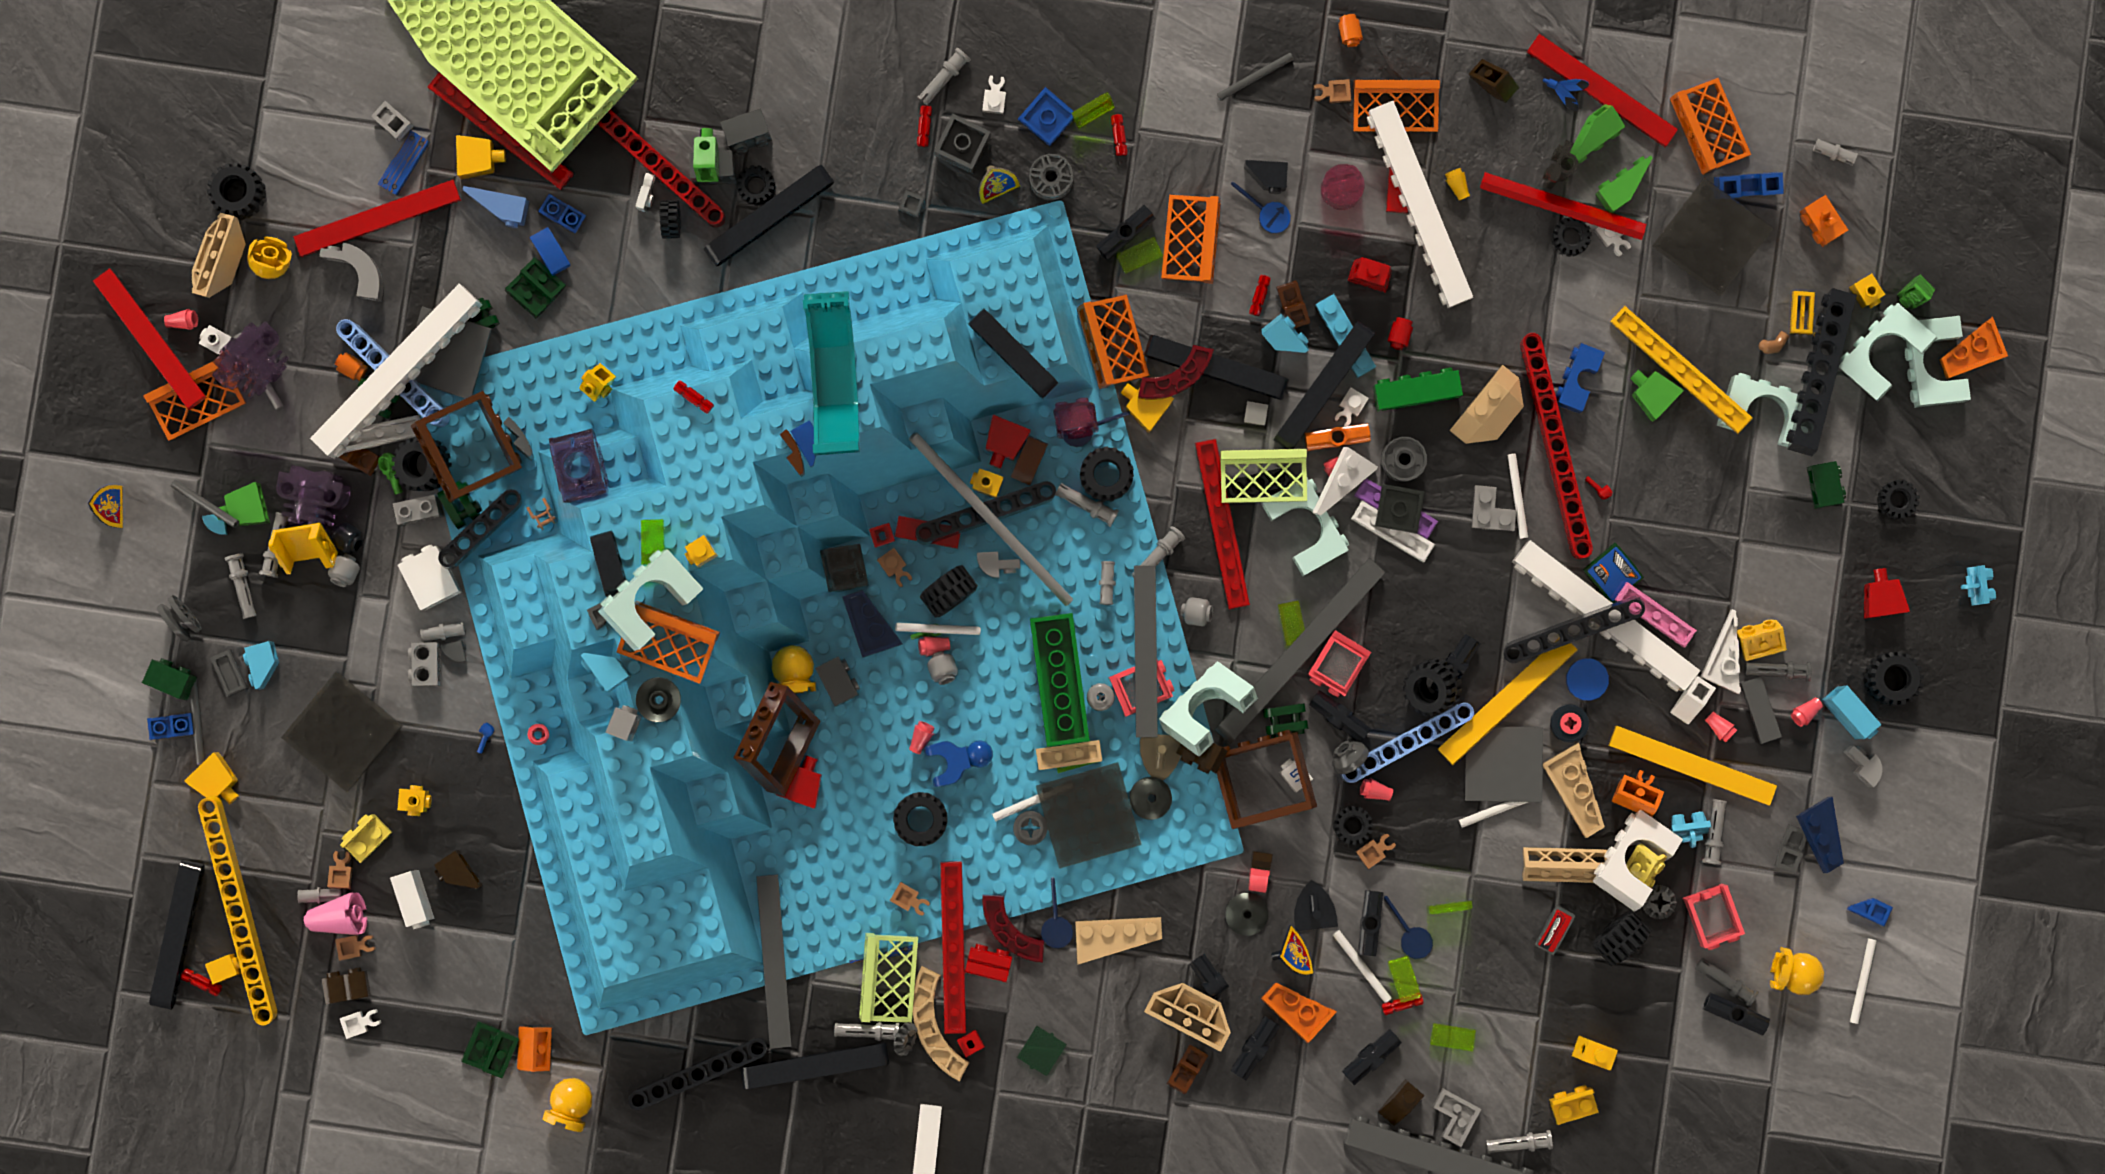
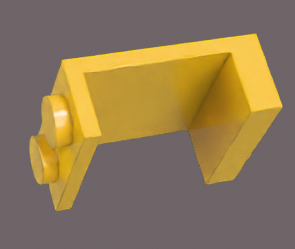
M321 523L273 530L269 540L270 551L274 553L278 564L287 575L291 574L294 562L320 558L325 568H332L338 554Z

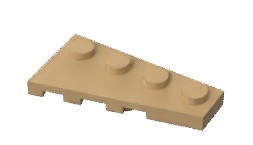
M1576 743L1544 762L1543 769L1585 838H1588L1605 826L1592 790L1593 787L1588 777L1580 745Z
M1161 917L1075 921L1077 964L1162 939Z

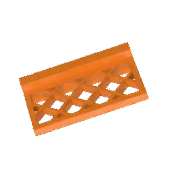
M1719 78L1687 90L1679 91L1670 97V101L1702 175L1751 155ZM1711 85H1714L1717 90L1716 98L1706 94L1707 88ZM1694 93L1700 96L1697 105L1690 102L1688 94ZM1704 98L1714 102L1711 111L1701 107ZM1717 104L1724 107L1726 111L1724 117L1714 113ZM1698 112L1708 115L1706 124L1698 121ZM1712 117L1722 122L1719 131L1709 127ZM1725 123L1732 126L1734 130L1732 137L1722 132ZM1707 131L1717 135L1714 144L1706 140L1705 135ZM1720 137L1730 141L1727 150L1717 146ZM1733 143L1741 146L1743 154L1737 155L1730 152ZM1715 150L1725 154L1723 161L1720 163H1716L1713 156Z
M1440 80L1353 81V131L1376 132L1375 128L1371 129L1369 125L1367 127H1358V118L1364 112L1369 116L1367 109L1374 102L1381 106L1382 104L1377 99L1383 93H1388L1394 99V103L1397 102L1404 109L1399 115L1400 118L1407 112L1415 120L1409 127H1404L1406 132H1438ZM1359 93H1367L1373 99L1365 108L1359 103ZM1371 93L1379 94L1376 97H1374ZM1392 93L1400 94L1397 97H1395ZM1404 93H1409L1415 99L1407 108L1398 100ZM1413 93L1422 94L1417 98ZM1425 93H1434V103L1427 108L1419 99ZM1416 102L1426 110L1419 118H1416L1409 111ZM1358 106L1362 109V111L1359 114ZM1433 106H1434V114L1430 111V109H1431ZM1427 112L1433 117V127H1424L1419 121Z
M1169 195L1162 279L1213 284L1221 207L1219 196ZM1174 200L1183 201L1187 205L1179 214L1173 209ZM1198 202H1206V210L1198 216L1192 207ZM1190 209L1197 218L1187 226L1180 217ZM1179 219L1185 228L1175 235L1171 230V225ZM1200 221L1204 225V231L1196 236L1190 228ZM1188 230L1195 239L1187 246H1184L1179 237ZM1177 240L1183 249L1173 256L1169 251V246ZM1198 241L1202 246V252L1194 257L1188 249ZM1186 251L1193 260L1182 267L1177 258ZM1175 261L1181 270L1175 275L1167 274V267ZM1196 262L1200 267L1199 276H1190L1186 269Z
M1127 295L1096 302L1090 301L1077 307L1099 389L1150 376ZM1122 301L1124 306L1122 315L1112 309L1115 302ZM1101 306L1107 310L1103 319L1096 315L1094 307ZM1109 313L1119 318L1115 327L1106 322ZM1122 321L1130 327L1128 334L1118 329ZM1103 325L1112 330L1109 339L1101 334L1100 330ZM1115 333L1125 339L1121 347L1111 341ZM1128 341L1135 345L1136 351L1133 355L1124 350ZM1109 345L1118 351L1115 359L1107 356L1106 350ZM1121 353L1131 359L1127 367L1117 362ZM1133 362L1141 366L1142 373L1135 374L1129 370ZM1114 366L1124 371L1119 379H1114L1112 370Z
M224 357L189 373L197 384L203 382L210 385L202 411L195 408L191 409L201 413L198 422L195 424L186 421L189 410L185 405L176 402L178 395L169 383L143 395L146 402L150 404L168 441L246 404L227 367L228 364ZM225 372L228 378L226 387L214 384L217 374ZM213 386L224 389L221 401L209 398ZM227 391L235 393L240 402L234 405L224 403ZM208 400L220 404L217 413L210 414L205 412ZM162 401L171 403L168 415L160 413L156 404ZM174 405L186 408L182 420L171 416ZM203 415L209 416V417H207V418H205V419L202 420ZM170 419L181 422L179 431L172 435L168 429ZM184 424L190 425L189 427L183 429Z
M635 601L637 614L649 628L661 626L664 628L667 636L658 641L653 636L651 638L653 643L633 652L623 649L626 641L621 637L616 652L700 684L720 632ZM677 634L685 635L688 644L677 649L672 637ZM669 638L674 651L663 655L658 643ZM700 641L709 644L707 652L698 656L693 644ZM655 645L660 657L654 660L648 659L644 649ZM690 646L695 658L684 663L679 651ZM676 653L681 665L672 668L668 666L665 657ZM705 657L703 663H701L700 659ZM697 661L700 667L698 677L689 674L686 665Z

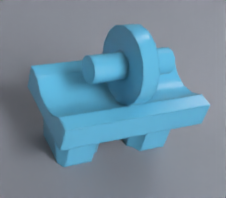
M1985 565L1967 568V584L1960 586L1961 590L1967 589L1968 597L1971 598V605L1988 604L1991 600L1996 599L1994 588L1988 589L1987 580H1992L1994 577L1993 569L1985 568Z
M1703 812L1692 813V823L1686 824L1684 815H1673L1670 830L1683 839L1682 843L1689 842L1691 848L1696 847V841L1703 840L1702 834L1709 833L1711 822L1706 821Z

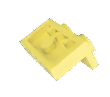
M375 814L364 815L357 822L359 826L354 831L349 830L342 837L343 842L340 846L346 848L360 863L392 833Z
M1641 843L1635 848L1626 866L1634 877L1652 888L1655 884L1654 878L1665 867L1664 861L1667 856L1665 854L1657 856Z

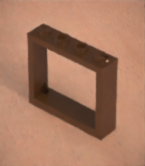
M484 391L424 417L411 425L449 503L522 468V460L519 454L514 452L511 446L512 440L504 432L502 420L498 414L494 413L492 401L488 395H485ZM478 402L510 466L459 490L426 425Z
M770 682L733 758L767 792L785 797L821 721L788 686ZM785 702L798 718L770 774L757 761V758Z
M1290 730L1278 732V737L1270 739V735L1257 738L1258 742L1250 744V740L1237 743L1238 748L1230 749V746L1222 747L1228 751L1225 756L1226 758L1290 741L1306 799L1303 802L1241 818L1227 763L1224 758L1217 771V776L1232 829L1317 807L1297 732L1290 733Z

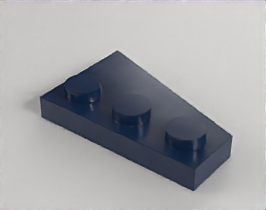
M863 590L842 597L862 658L903 645Z
M1833 796L1796 816L1823 873H1829L1844 864Z

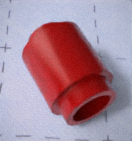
M1400 317L1396 318V321L1392 324L1387 341L1391 343L1390 347L1397 350H1403V347H1408L1413 331L1412 321Z

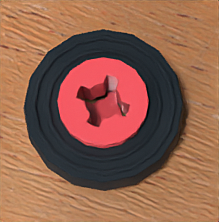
M1567 704L1553 712L1550 727L1557 739L1573 743L1581 740L1586 735L1589 729V719L1582 708Z

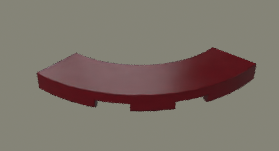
M1193 345L1187 360L1173 373L1155 378L1142 377L1138 399H1164L1185 391L1202 376L1211 360L1214 349Z
M982 894L985 919L998 942L1018 957L1043 963L1044 940L1031 938L1020 932L1012 924L1005 910L1004 896Z

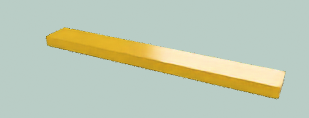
M1626 306L1610 321L1612 325L1734 432L1739 434L1753 419L1752 416Z
M1572 643L1542 653L1478 711L1471 720L1466 722L1441 745L1438 751L1454 765L1570 659L1578 649Z
M1615 726L1608 745L1770 806L1777 785L1619 726Z

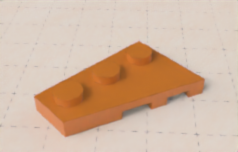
M1993 317L1939 359L1947 379L2008 356Z
M1274 983L1261 997V1000L1306 1043H1309L1337 1012L1278 983Z

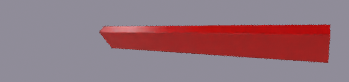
M1541 34L1536 37L1527 50L1528 54L1566 80L1583 79L1589 82V86L1582 90L1602 105L1613 106L1622 119L1664 148L1678 129Z
M440 72L428 85V89L558 189L562 190L574 175L573 172L562 164L551 172Z
M1486 172L1480 185V189L1639 240L1643 239L1647 225L1645 223Z
M450 180L293 236L300 257H304L320 251L321 248L327 249L328 246L344 243L461 201L455 181Z
M109 268L93 280L187 409L191 410L206 399V395L113 270Z
M1212 439L1197 442L1195 447L1228 609L1249 606L1250 603L1229 503L1221 502V462L1217 441Z
M962 861L940 862L944 1033L959 1034L966 1033Z

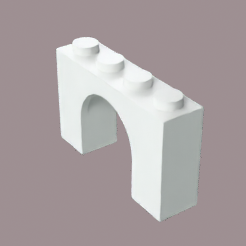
M1642 810L1635 814L1631 813L1625 821L1627 826L1624 831L1620 830L1614 839L1617 841L1614 847L1611 846L1605 853L1604 857L1607 859L1603 864L1600 863L1594 871L1596 877L1592 881L1634 912L1643 907L1653 889L1629 872L1625 863V852L1628 846L1642 843L1657 856L1665 854L1667 856L1666 860H1668L1675 854L1683 840Z

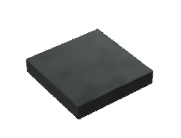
M1382 484L1375 526L1417 534L1425 491Z

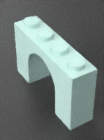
M1899 303L1895 306L1891 304L1883 313L1885 317L1880 322L1876 320L1868 329L1870 333L1865 338L1861 336L1853 345L1856 348L1850 354L1846 352L1840 359L1841 364L1839 368L1877 402L1887 393L1892 384L1881 376L1870 363L1869 355L1873 344L1884 336L1896 335L1904 338L1923 354L1937 339V336Z
M1960 316L1918 320L1937 336L1934 342L1956 340L1963 337ZM1906 341L1905 359L1909 361L1910 368L1907 371V376L1912 384L1910 399L1914 403L1915 408L1961 403L1971 400L1968 379L1940 381L1931 377L1924 367V353L1921 354Z
M1743 373L1731 377L1726 395L1746 412L1750 403L1758 397L1771 398L1781 406L1784 413V424L1778 445L1788 447L1789 442L1786 441L1788 431L1793 428L1794 423L1791 422L1794 410H1797L1799 405L1796 402L1798 394L1791 392L1792 389L1785 386H1779V388L1771 386V382L1759 379L1758 382L1751 380V376ZM1806 407V410L1813 414L1814 410L1811 407ZM1719 418L1717 426L1732 430ZM1801 426L1802 431L1807 433L1808 428Z
M1307 478V501L1261 502V505L1271 521L1297 508L1313 512L1319 500L1315 492L1318 489L1314 481ZM1295 482L1287 491L1294 497H1302V488ZM1283 490L1272 495V497H1278ZM1327 511L1321 516L1316 515L1321 524V534L1317 543L1292 558L1302 576L1348 551V540L1344 534H1339L1336 529L1339 527L1333 515L1330 517Z
M668 549L662 552L657 550L649 557L651 562L646 567L641 565L633 572L635 577L630 582L625 580L617 587L619 592L615 596L609 595L600 603L603 607L598 612L634 651L640 650L655 635L640 618L635 609V595L644 583L656 582L663 585L682 606L688 604L703 590L701 585Z
M1218 661L1212 667H1209L1205 674L1198 681H1195L1187 692L1178 697L1176 702L1168 710H1165L1159 718L1163 731L1197 756H1200L1214 743L1210 731L1193 719L1194 711L1201 703L1210 699H1222L1244 713L1258 699L1252 685Z

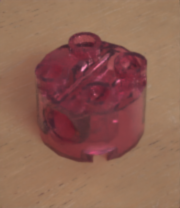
M1338 164L1330 168L1326 172L1320 186L1324 202L1336 210H1347L1354 207L1362 197L1365 189L1364 178L1357 167L1348 164Z
M1079 398L1076 402L1069 404L1067 402L1055 404L1053 414L1058 438L1064 439V435H1068V439L1084 438L1093 435V430L1096 433L1099 431L1095 404L1089 402L1088 398Z

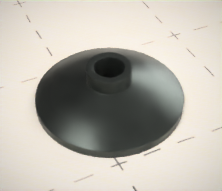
M651 678L645 681L637 691V709L649 721H667L680 708L681 695L679 689L672 681L666 678ZM657 696L663 697L662 704L655 702Z
M1145 777L1133 785L1129 801L1132 810L1139 817L1154 820L1168 812L1172 803V794L1170 788L1163 780L1156 777ZM1150 794L1155 795L1154 802L1148 800Z
M1241 893L1229 901L1225 912L1226 921L1234 932L1244 936L1254 935L1260 932L1266 925L1268 909L1265 902L1259 896L1252 893ZM1246 910L1251 912V917L1248 919L1243 916Z

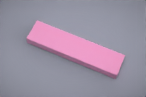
M1626 582L1615 598V601L1618 602L1632 596L1640 597L1645 605V612L1640 618L1685 648L1697 630ZM1634 602L1630 604L1629 609L1632 612H1638L1641 609V605Z

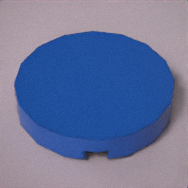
M1583 658L1575 661L1566 673V685L1569 692L1580 700L1591 701L1599 698L1606 691L1609 684V675L1606 668L1594 659Z

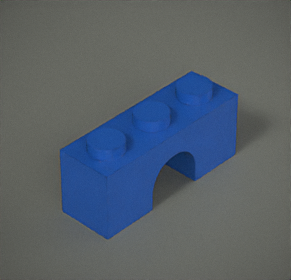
M1783 172L1714 177L1715 198L1726 199L1753 195L1784 194Z
M1583 343L1579 344L1577 348H1573L1569 358L1572 359L1571 365L1565 368L1562 379H1565L1562 387H1558L1555 394L1558 406L1579 414L1583 412L1590 391L1579 386L1577 381L1580 372L1597 373L1605 352Z

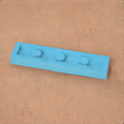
M1333 294L1315 304V307L1336 343L1340 346L1353 326ZM1366 348L1352 366V370L1357 378L1376 368Z

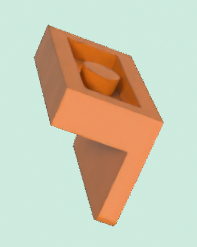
M519 1027L518 1070L531 1072L550 1071L552 1028Z

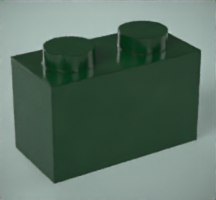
M1837 461L1806 467L1814 509L1845 503L1846 491L1844 486L1841 487L1840 478H1842V470L1840 466H1837Z
M161 658L160 661L152 659L142 683L175 698L187 701L197 679L196 676L191 675L192 670L179 666L177 669L172 666L173 662Z

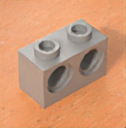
M435 494L393 503L396 522L400 526L443 517L440 499Z
M411 643V648L408 649V659L412 660V669L408 671V680L412 682V686H441V643ZM423 648H427L429 651V656L425 660H422L419 656ZM424 669L429 672V678L426 681L420 679V672Z
M629 706L615 707L605 733L626 741H632L642 716L637 715L638 710Z

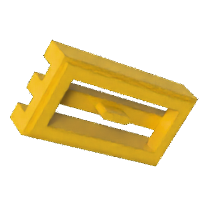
M1792 292L1790 334H1813L1815 292ZM1798 296H1800L1799 328L1796 329ZM1809 297L1806 330L1804 329L1805 298Z

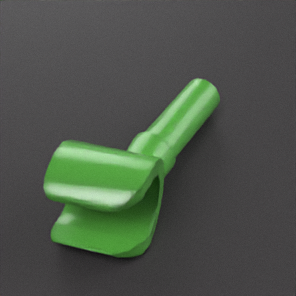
M919 632L912 634L910 636L911 640H914L923 636L937 637L941 633L934 634Z

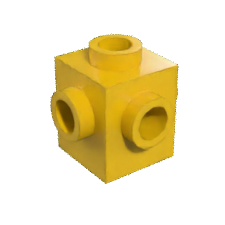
M599 363L592 370L589 369L584 373L581 378L583 382L579 389L596 402L599 398H605L612 391L610 386L616 376Z
M410 785V789H399L397 810L408 811L410 816H421V812H427V808L431 807L432 797L429 795V791L423 790V786Z

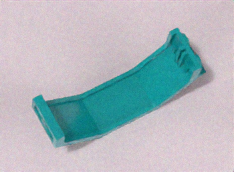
M849 291L804 294L803 309L807 323L813 393V454L829 455L860 452L859 404Z

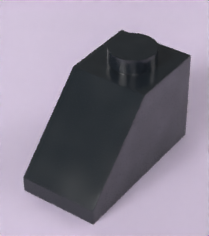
M1245 160L1244 169L1263 190H1269L1270 194H1281V191L1286 190L1288 162Z

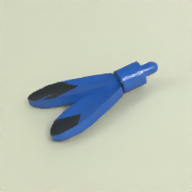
M1551 78L1550 80L1543 79V82L1547 83L1548 87L1555 89L1559 98L1569 109L1573 111L1578 110V102L1569 91L1584 90L1589 86V82L1583 79H1570L1559 82Z

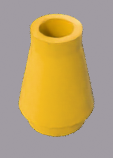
M1461 168L1445 174L1447 178L1445 181L1456 195L1458 201L1470 196L1465 172H1462Z

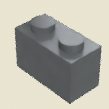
M838 656L815 668L835 707L859 695L857 690L860 687L855 678L850 679L847 673L850 668L845 659L841 660Z

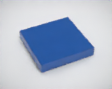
M1045 87L1018 120L1051 147L1077 117V113Z

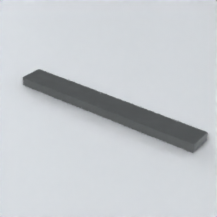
M1134 566L1136 738H1157L1156 566Z
M778 874L756 876L770 1049L791 1047Z

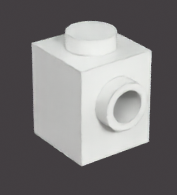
M210 325L201 332L199 337V344L227 358L236 342V339Z

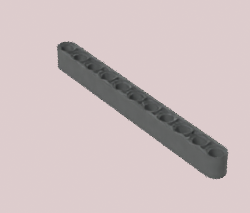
M1369 558L1253 686L1258 699L1244 713L1234 707L1215 728V731L1231 744L1375 585L1385 571Z

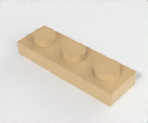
M1099 740L1036 749L1039 770L1102 761Z

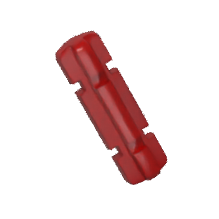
M927 105L920 107L921 117H919V136L917 137V146L928 147L929 143L928 136L931 118L929 117L931 116L932 108Z
M1115 114L1111 116V122L1114 125L1112 129L1114 143L1117 145L1115 147L1116 155L1124 156L1127 155L1128 151L1127 145H1125L1124 126L1122 125L1123 117L1121 114Z
M1260 275L1259 286L1257 285L1252 300L1253 305H1251L1249 310L1251 315L1259 316L1261 313V306H1263L1268 290L1267 287L1271 280L1269 276Z
M681 380L675 384L674 391L680 395L683 394L685 399L696 407H700L706 414L713 409L714 404L708 399L705 400L701 394L691 387L688 388L687 384Z
M185 969L181 974L182 980L191 982L192 985L204 991H209L214 996H218L222 991V985L218 983L212 984L210 979L198 973L194 974V971L190 969Z
M1416 993L1412 997L1406 996L1393 1000L1392 1003H1383L1382 1011L1385 1015H1389L1393 1011L1399 1012L1412 1008L1413 1005H1422L1424 1003L1422 994Z

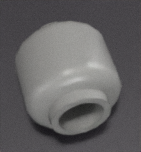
M348 554L337 556L334 567L328 570V575L331 578L330 581L340 587L352 585L360 570L359 565L355 562L356 558Z
M1191 597L1187 600L1186 604H1182L1181 616H1184L1186 624L1202 627L1211 622L1213 606L1210 605L1207 599Z
M943 651L934 653L932 659L927 663L932 680L940 685L951 683L958 674L954 657L951 654H944Z
M1098 683L1088 690L1087 702L1092 709L1104 711L1112 706L1115 695L1110 686Z

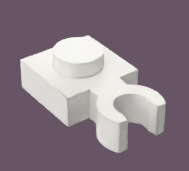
M990 75L989 86L991 90H985L982 112L1004 114L1006 92L1000 91L1005 84L1004 77H1001V82L996 85L993 83V76Z
M645 174L643 186H641L635 206L639 211L646 212L647 207L651 208L654 196L651 195V191L655 183V175Z
M1602 227L1594 230L1606 247L1611 244L1614 246V253L1617 256L1622 255V252L1619 250L1620 245L1625 246L1627 250L1631 248L1628 241L1620 238L1623 234Z
M1350 387L1339 405L1344 410L1335 416L1334 421L1337 422L1339 417L1344 416L1346 418L1344 427H1347L1351 423V414L1357 417L1369 398Z
M371 1010L367 1012L366 1016H363L362 1011L339 1018L346 1039L368 1032L367 1025L377 1026L381 1024V1020L376 1022L371 1020V1015L377 1013L378 1010Z

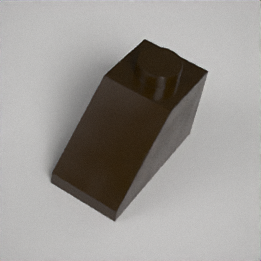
M1481 59L1468 74L1491 96L1504 103L1520 88L1508 71L1484 59Z
M455 850L434 865L436 868L434 872L440 881L444 880L449 884L470 888H480L483 886L459 850Z
M1405 1079L1379 1109L1378 1113L1395 1126L1414 1109L1425 1095Z

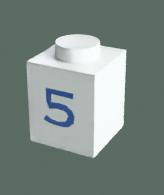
M1288 759L1280 766L1282 770L1279 773L1293 791L1298 792L1302 789L1297 766L1295 760Z

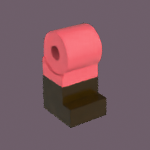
M1252 851L1249 891L1266 893L1273 854Z

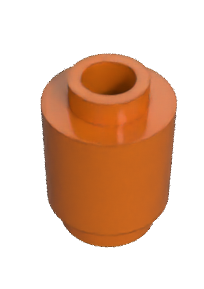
M1355 14L1340 17L1338 25L1342 44L1347 45V47L1358 46L1359 42L1363 40L1359 19L1356 18Z
M347 352L344 355L340 354L334 364L337 366L336 371L352 380L357 379L360 381L368 370V366L365 365L364 361Z

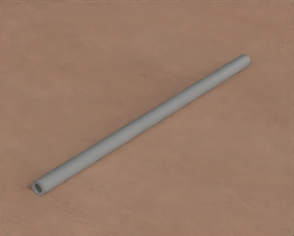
M917 432L912 434L909 440L1055 596L1065 606L1069 605L1073 598L928 443Z

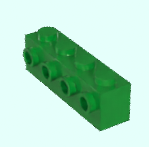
M1452 368L1441 369L1438 374H1432L1431 371L1419 373V377L1411 378V375H1404L1398 377V381L1390 382V378L1377 381L1378 384L1373 386L1377 412L1463 396L1459 370L1453 371Z

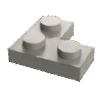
M1475 485L1471 528L1514 532L1516 510L1495 508L1497 487Z
M1442 1088L1433 1105V1108L1451 1117L1442 1137L1462 1147L1481 1108Z

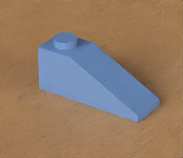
M463 186V191L504 222L505 226L518 228V225H525L529 206L527 198Z

